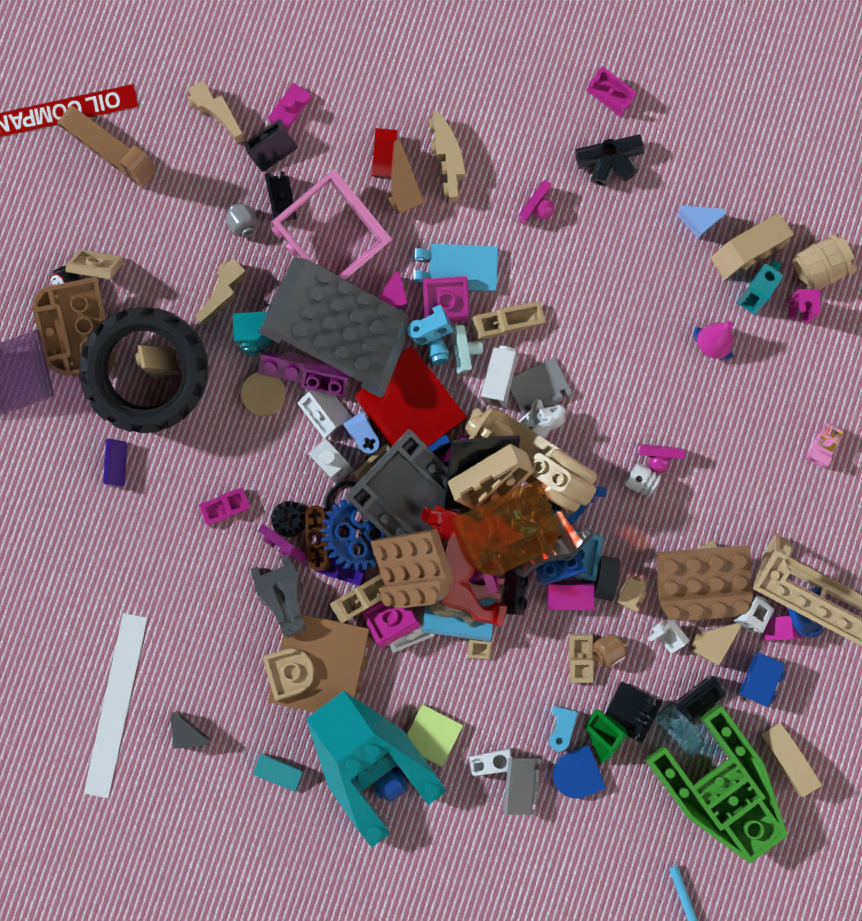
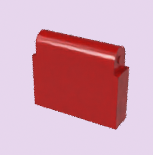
M412 345L400 354L385 394L381 398L363 388L354 395V399L391 447L408 429L429 447L437 439L445 434L447 435L467 419V416Z

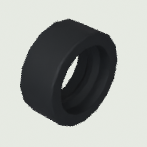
M601 556L594 583V598L608 601L613 600L620 573L619 558Z

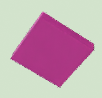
M467 276L422 278L425 318L434 314L432 308L441 305L447 313L450 322L470 321Z
M380 601L361 612L380 649L421 627L410 607L395 608L391 605L385 606Z

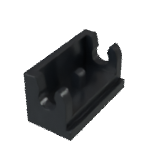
M280 171V175L273 176L272 173L264 174L274 219L294 203L289 176L284 171ZM296 211L284 221L297 219Z
M709 675L673 703L687 722L691 723L704 711L724 698L726 692L716 678Z

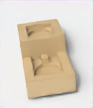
M569 633L570 683H593L592 633Z

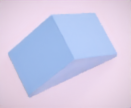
M681 205L678 210V217L698 239L726 214V209Z

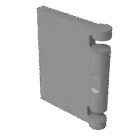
M555 358L519 373L512 378L510 390L523 417L527 414L525 407L529 406L531 409L536 399L541 400L543 407L547 408L564 400L560 391L565 390L568 398L573 396Z
M508 759L504 815H536L537 810L530 809L531 804L537 805L540 769H535L534 764H541V759Z

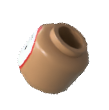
M608 634L594 643L592 656L598 665L610 668L626 658L627 644L622 637Z

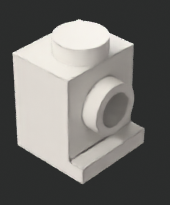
M755 595L752 598L748 612L734 617L733 621L749 632L763 633L774 608L767 604L768 601L765 598Z

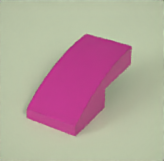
M243 487L198 505L206 527L251 508Z

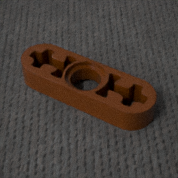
M313 505L307 509L305 514L307 559L311 569L317 572H324L331 564V558H329L330 550L321 551L320 549H324L328 542L322 541L321 544L315 545L312 539L314 534L320 532L321 529L327 528V525L322 521L328 519L324 508ZM317 511L318 513L322 514L321 517H318L317 520L318 525L323 526V528L312 529V526L317 527L316 520L312 518L313 515H316ZM313 549H318L319 556L324 559V562L320 563V567L314 563L315 560H318V552L313 551Z

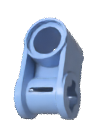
M363 412L343 423L352 439L355 440L365 455L372 456L380 449L378 437L372 430L373 428ZM367 440H369L370 442L375 441V443L373 444L374 449H365V447L367 446Z

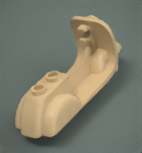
M489 407L485 412L480 408H475L464 425L465 430L470 435L469 439L519 435L521 438L519 449L527 453L535 470L525 482L533 486L543 496L568 511L575 512L580 505L585 506L589 504L596 492V487L593 484L597 479V474L593 470L498 409Z

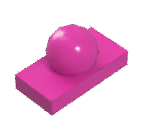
M547 180L543 181L519 213L518 221L523 225L526 224L533 213L542 220L548 219L553 215L554 205L550 199L545 198L551 189L552 184Z
M649 444L637 445V453L650 456L648 461L649 467L658 474L664 473L670 468V458L685 459L686 451L683 448Z

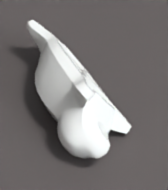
M536 399L530 411L518 422L545 438L550 430H555L562 426L565 420V408L562 405L544 408L542 401Z

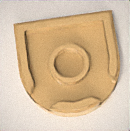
M290 648L262 656L275 701L300 694L312 684L315 668L313 661L305 652Z

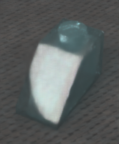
M671 702L656 715V722L689 758L707 744L698 729Z

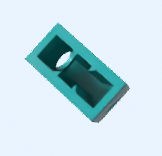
M771 260L769 264H764L755 274L737 301V304L753 315H756L768 302L783 278V275L780 273L782 265L776 260Z

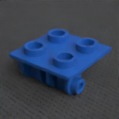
M578 552L569 561H551L536 568L537 580L542 586L586 572Z

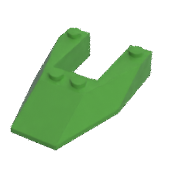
M716 705L699 719L727 756V760L694 784L691 783L664 746L657 748L645 757L644 761L689 820L748 863H752L788 835L763 761L723 706Z

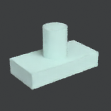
M459 325L453 328L454 331L450 333L457 374H465L472 369L470 355L482 354L483 344L481 341L467 342L465 326Z

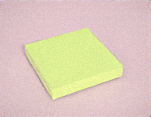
M422 704L407 736L424 758L443 767L463 725Z

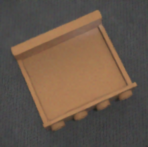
M302 614L306 630L300 634H294L290 638L284 637L283 634L279 651L294 648L305 652L314 664L315 675L313 682L304 692L275 701L272 689H270L268 702L315 712L343 690L355 697L356 692H361L363 680L359 679L361 670H366L368 657L364 656L366 647H371L373 635L369 634L370 629Z

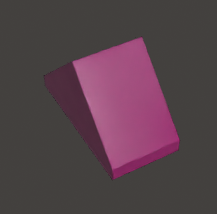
M395 271L379 299L399 310L408 308L400 273Z
M790 616L770 617L764 629L765 641L804 638L795 630Z

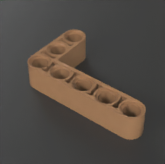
M70 106L57 122L66 132L141 188H144L157 170L146 153L135 145L131 149L75 107Z

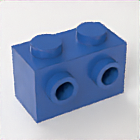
M755 653L738 695L761 706L768 707L776 698L777 691L775 689L778 682L781 683L785 677L786 670H784L786 664L761 653Z

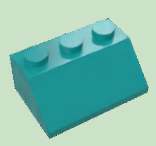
M267 312L233 313L234 342L246 356H257L262 350L266 351L274 342L272 339L258 333Z

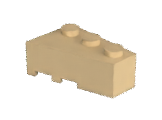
M777 213L730 240L710 259L724 280L742 269L747 270L756 264V260L760 259L762 261L772 254V250L776 249L779 251L789 244L787 240L794 234L781 214Z
M509 444L449 480L448 485L455 501L485 516H489L535 470L527 453Z

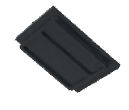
M520 436L452 440L443 507L449 509L469 508L454 500L448 481L509 444L519 448ZM511 495L500 505L510 504Z

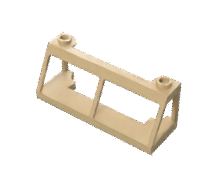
M775 533L764 551L753 589L862 646V618L825 599V594L828 593L862 611V595L789 557L792 550L790 542ZM789 574L820 589V595L787 579Z

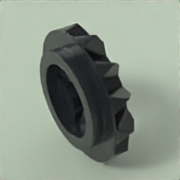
M281 502L274 508L271 515V523L274 530L285 537L297 536L306 527V511L297 502ZM285 510L290 515H298L292 520L293 528L287 522L280 523L286 517Z

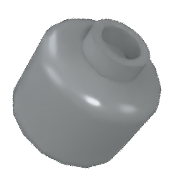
M242 203L231 206L225 217L231 232L237 237L247 238L252 236L259 224L253 209L249 205Z

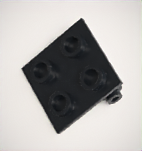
M621 681L605 714L623 725L627 730L628 737L643 743L662 702Z

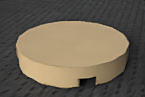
M256 372L249 376L242 385V402L246 409L254 415L271 416L277 413L285 403L286 390L280 378Z

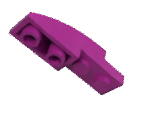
M262 350L260 355L258 374L301 383L300 388L340 397H345L349 376L329 364L287 350L285 355Z

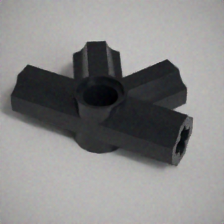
M640 134L616 140L606 139L599 144L575 149L578 168L595 166L590 181L596 185L608 187L613 171L624 182L630 180L640 168L629 157L644 154V144ZM606 148H612L615 151V154L609 156L606 155L603 150Z

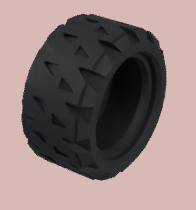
M151 307L126 309L103 320L91 332L84 344L85 347L81 353L79 373L81 372L80 382L86 399H89L93 410L103 420H108L119 429L128 432L153 433L171 428L182 421L196 407L203 396L209 371L207 353L196 331L184 319L174 313ZM148 331L159 334L170 341L180 355L183 365L181 385L174 397L161 405L143 407L132 404L116 392L110 381L108 363L111 352L123 337L132 332Z

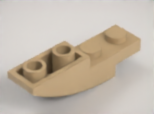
M433 111V119H429V130L434 132L435 140H431V152L436 154V161H441L442 175H447V183H443L444 196L449 197V203H457V181L465 180V168L461 150L446 120L438 111Z

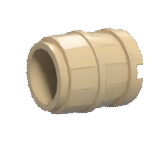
M838 232L827 237L826 240L810 245L805 250L796 254V258L793 259L794 269L805 289L818 290L833 284L844 276L848 277L857 272V265L852 267L851 260L855 259L843 236L838 238Z

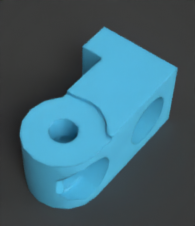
M441 305L432 308L434 314L422 320H414L408 325L407 333L417 345H425L454 331L448 315Z
M553 705L551 714L557 716L554 730L548 736V742L553 750L563 751L570 743L577 711Z

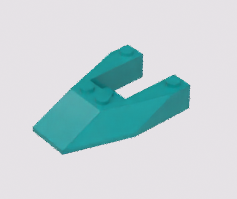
M343 690L306 718L328 788L371 848L391 833L386 822L362 791L398 765L428 805L447 792L442 781L404 730Z

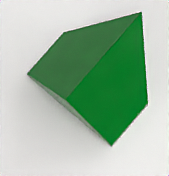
M597 708L584 725L600 765L615 754L627 737V730L623 725Z

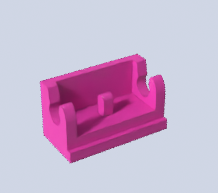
M604 66L598 70L596 77L591 79L586 89L587 92L619 117L630 107L637 95V92Z
M797 289L787 298L789 316L792 321L795 320L796 310H800L803 313V323H810L820 315V290Z
M556 581L547 584V609L594 610L593 582Z

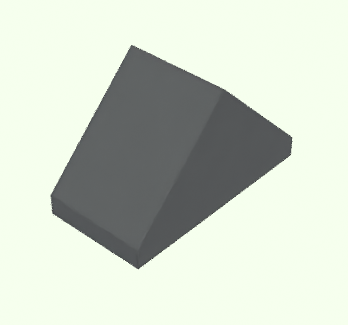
M178 711L171 714L173 749L204 746L212 741L211 738Z

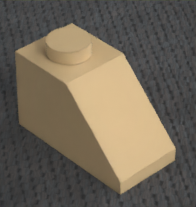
M733 623L703 631L701 635L697 633L691 643L693 646L691 652L719 666L741 625Z

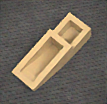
M540 301L501 308L495 312L475 315L470 319L475 341L521 331L546 323Z
M781 723L760 734L798 796L803 798L822 786L811 766Z

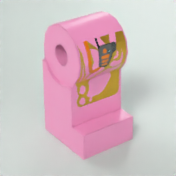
M826 422L818 436H816L805 459L821 468L828 467L835 448L842 437L843 430Z

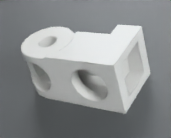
M506 748L469 756L472 775L507 772L508 759L513 758L512 749Z

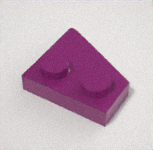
M262 524L258 532L265 536L263 538L264 542L273 548L275 545L279 546L278 552L287 559L293 556L309 567L305 553Z

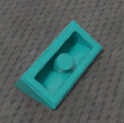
M261 753L253 775L296 792L304 770Z

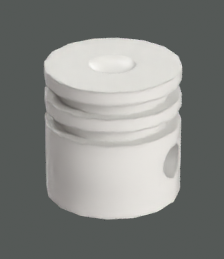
M637 462L624 486L636 493L641 492L640 495L642 496L645 494V498L649 499L662 475L658 474L657 476V472L654 471L652 473L650 468ZM642 476L641 480L639 481L636 480V477Z

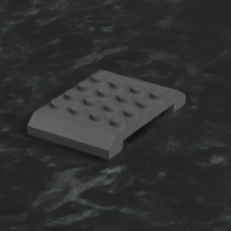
M293 257L258 333L277 343H280L281 340L290 343L362 382L361 388L381 398L385 394L408 336L407 327L412 321L406 313L305 258Z
M408 429L345 497L387 537L433 530L431 525L421 521L423 507L435 509V505L443 507L448 467ZM471 508L452 509L465 514L475 521L487 517Z

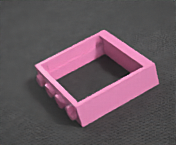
M333 169L270 223L273 225L271 228L273 233L279 239L283 237L288 243L286 248L293 256L298 255L300 258L312 261L281 222L330 182L378 240L337 275L346 280L387 245L392 238L338 172Z

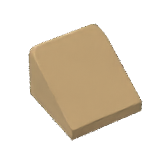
M492 637L491 641L469 639L467 658L490 660Z

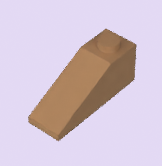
M400 139L394 141L390 182L391 197L388 198L392 210H397L398 213L424 203Z

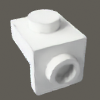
M670 620L666 624L661 621L652 628L654 633L648 637L650 642L659 638L671 654L684 647L690 641L674 620Z

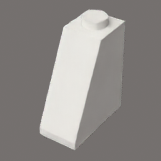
M500 346L499 348H493L481 394L484 404L507 408L517 354L511 347Z

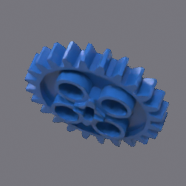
M343 499L340 501V506L337 504L332 506L335 512L328 511L326 513L330 519L322 521L327 525V528L320 530V532L326 534V537L322 538L321 541L328 542L324 550L331 549L332 552L329 558L337 557L336 565L344 562V569H348L352 565V571H357L359 566L363 571L367 570V564L370 568H373L377 560L373 554L371 545L373 540L369 537V532L371 529L374 530L377 534L376 539L387 536L349 500L347 503ZM356 512L362 515L363 520L361 524L355 520ZM340 526H342L346 530V536L344 538L340 537L338 534V529ZM359 529V530H360V533L358 534L359 537L356 538V537H355V534L357 533L356 530ZM354 544L360 547V554L358 556L353 553L352 548Z

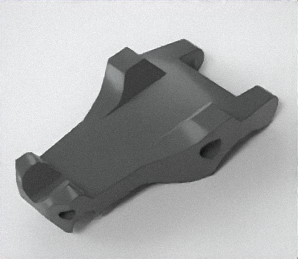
M562 508L556 514L539 522L531 540L518 549L516 554L509 556L510 566L517 576L525 578L530 571L547 562L556 560L569 561L593 537L590 529H585L578 535L567 520L575 512Z
M281 556L282 563L284 564L283 567L261 575V571L256 566L251 568V573L258 598L263 605L267 606L274 613L284 637L290 638L294 634H300L306 630L299 606L303 585L291 560Z

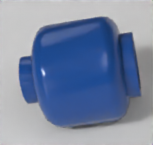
M393 768L375 781L376 786L373 789L379 799L384 797L387 801L391 802L406 793V785L409 783L400 768L397 770Z

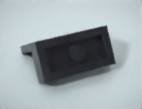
M278 119L244 143L247 154L262 172L298 149L296 142L289 135L281 119Z

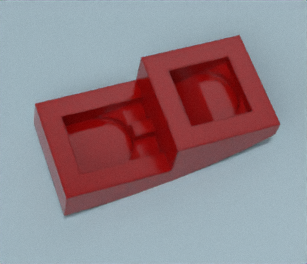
M375 128L372 162L373 177L391 178L394 141L397 140L398 130Z

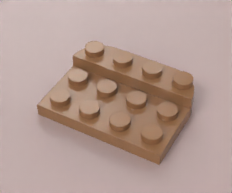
M97 277L48 285L39 290L34 297L33 314L43 358L46 365L58 374L65 376L79 374L80 356L85 347L84 344L91 332L106 319ZM113 350L109 358L108 367L116 366Z
M437 529L379 538L371 541L373 554L376 557L380 574L385 584L378 588L381 593V600L385 606L391 605L395 608L432 605L449 596V585L453 583V577Z
M749 545L657 552L658 599L667 617L671 620L691 621L729 618L747 613L753 598L751 592V548Z

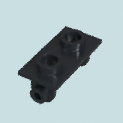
M507 568L504 581V589H512V594L504 593L503 603L507 605L506 614L524 615V611L527 608L525 588L528 586L529 578L528 575L525 578L517 576L511 568Z

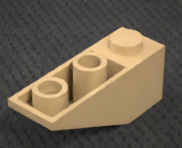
M138 345L139 352L135 353L138 367L141 366L142 370L153 379L180 374L177 354L173 348Z

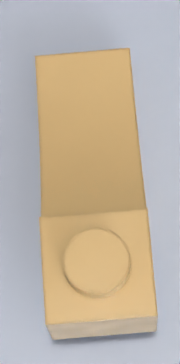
M204 80L188 88L191 96L187 98L193 110L198 108L200 114L207 113L219 121L228 130L237 144L245 140L222 95L213 99Z
M234 258L230 261H224L219 266V271L217 272L219 279L215 290L207 303L195 315L203 326L237 298L232 289L248 276Z
M381 574L330 603L340 623L349 620L381 601V593L378 588L385 585Z

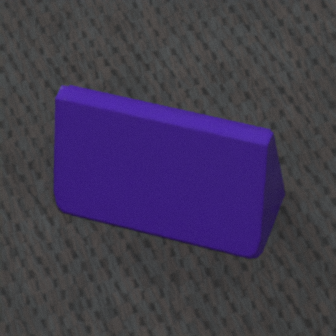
M106 440L103 483L107 486L123 487L125 485L128 446L125 441Z

